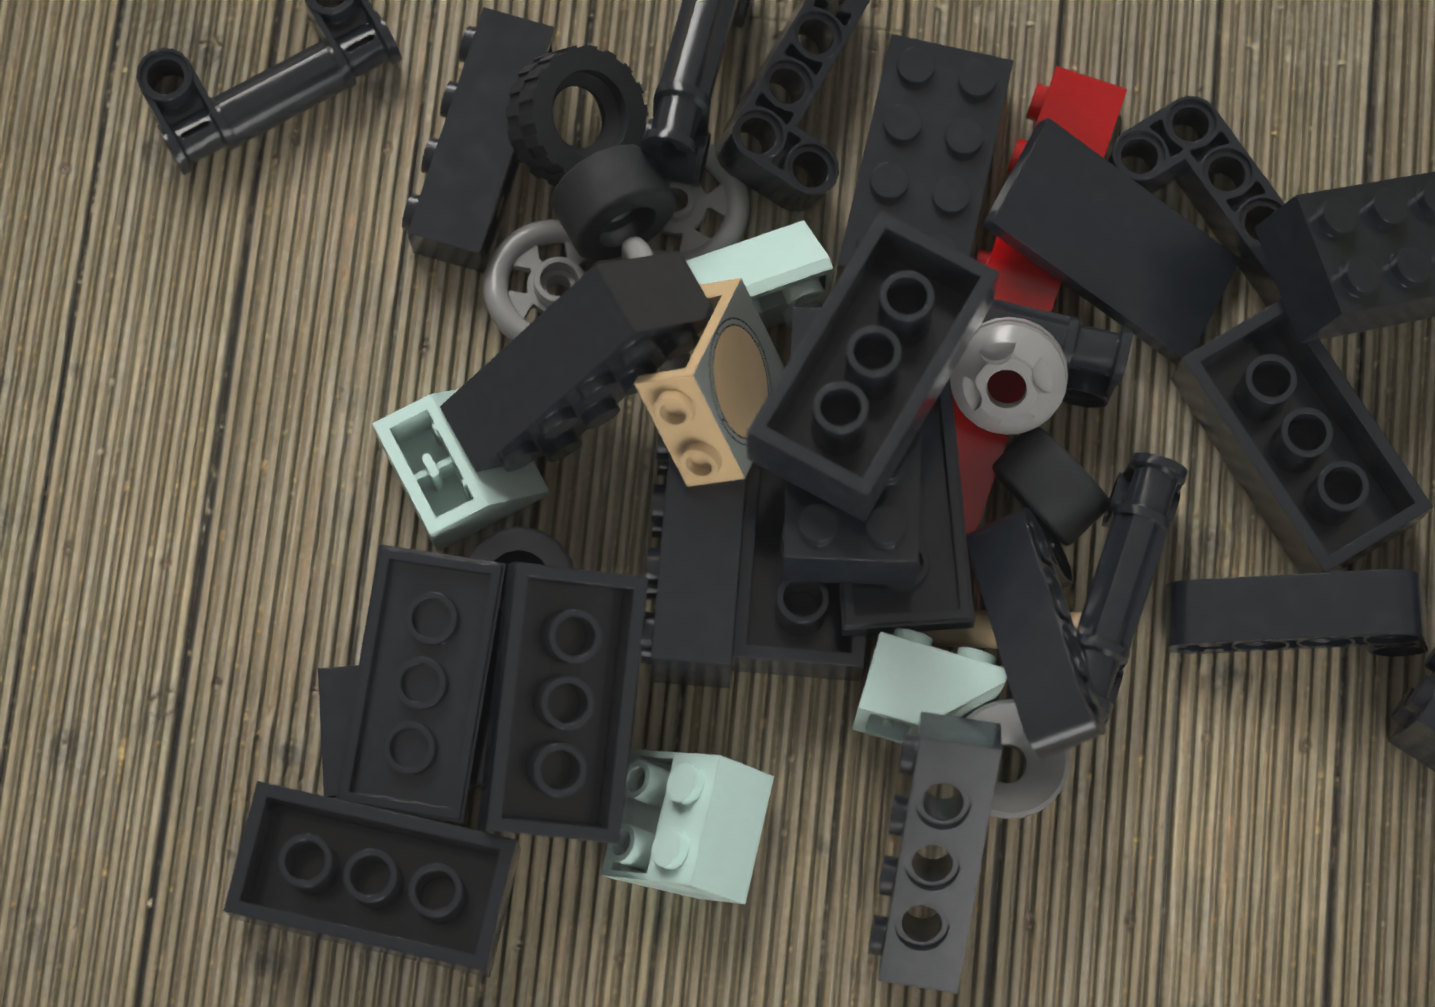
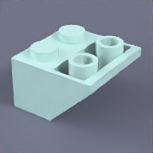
M804 220L686 261L699 285L742 278L765 328L783 322L786 323L787 327H792L793 307L822 308L830 294L833 275L832 263L828 254Z
M458 389L429 394L372 423L379 442L436 552L550 495V491L534 461L512 472H506L503 466L480 472L475 471L440 408Z
M897 628L893 635L880 632L852 729L902 744L904 733L917 735L921 711L967 718L970 713L982 705L995 701L1006 682L1005 669L995 665V656L978 649L959 647L957 654L931 647L933 639L920 632Z
M631 749L628 759L619 844L607 843L601 875L693 898L745 904L774 776L721 755Z

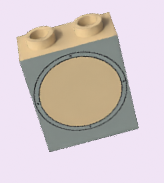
M742 278L700 285L714 312L706 328L698 334L700 340L685 369L639 375L634 383L687 486L746 478L753 463L747 459V430L785 369Z

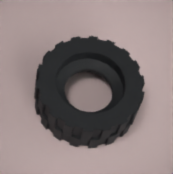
M575 45L542 55L532 60L533 64L524 66L517 74L519 78L516 83L511 84L508 93L510 96L509 105L505 108V118H508L509 123L507 133L510 142L513 141L517 150L515 154L521 163H526L531 169L529 172L536 178H543L548 181L549 185L556 187L561 178L570 169L597 151L616 145L634 144L641 147V140L646 129V117L649 116L648 106L644 104L642 97L644 91L640 82L635 81L631 74L633 71L626 63L622 64L616 59L617 55L608 50L600 51L597 49V46L584 45L578 48ZM574 86L587 90L593 95L600 110L601 132L595 142L585 148L573 147L563 141L554 124L552 111L554 101L558 94L567 87Z

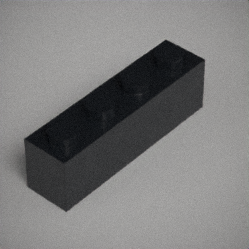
M483 7L477 27L469 25L466 28L459 50V61L464 62L458 83L448 82L441 102L440 116L446 119L439 139L430 137L424 150L421 163V172L427 174L420 195L414 193L410 195L403 214L402 229L408 230L407 234L413 253L484 273L520 165V160L515 154L517 152L513 141L510 142L507 133L509 123L508 118H505V108L509 105L510 96L508 93L511 84L517 82L519 78L517 74L524 66L533 64L532 60L542 55L557 51L555 27Z

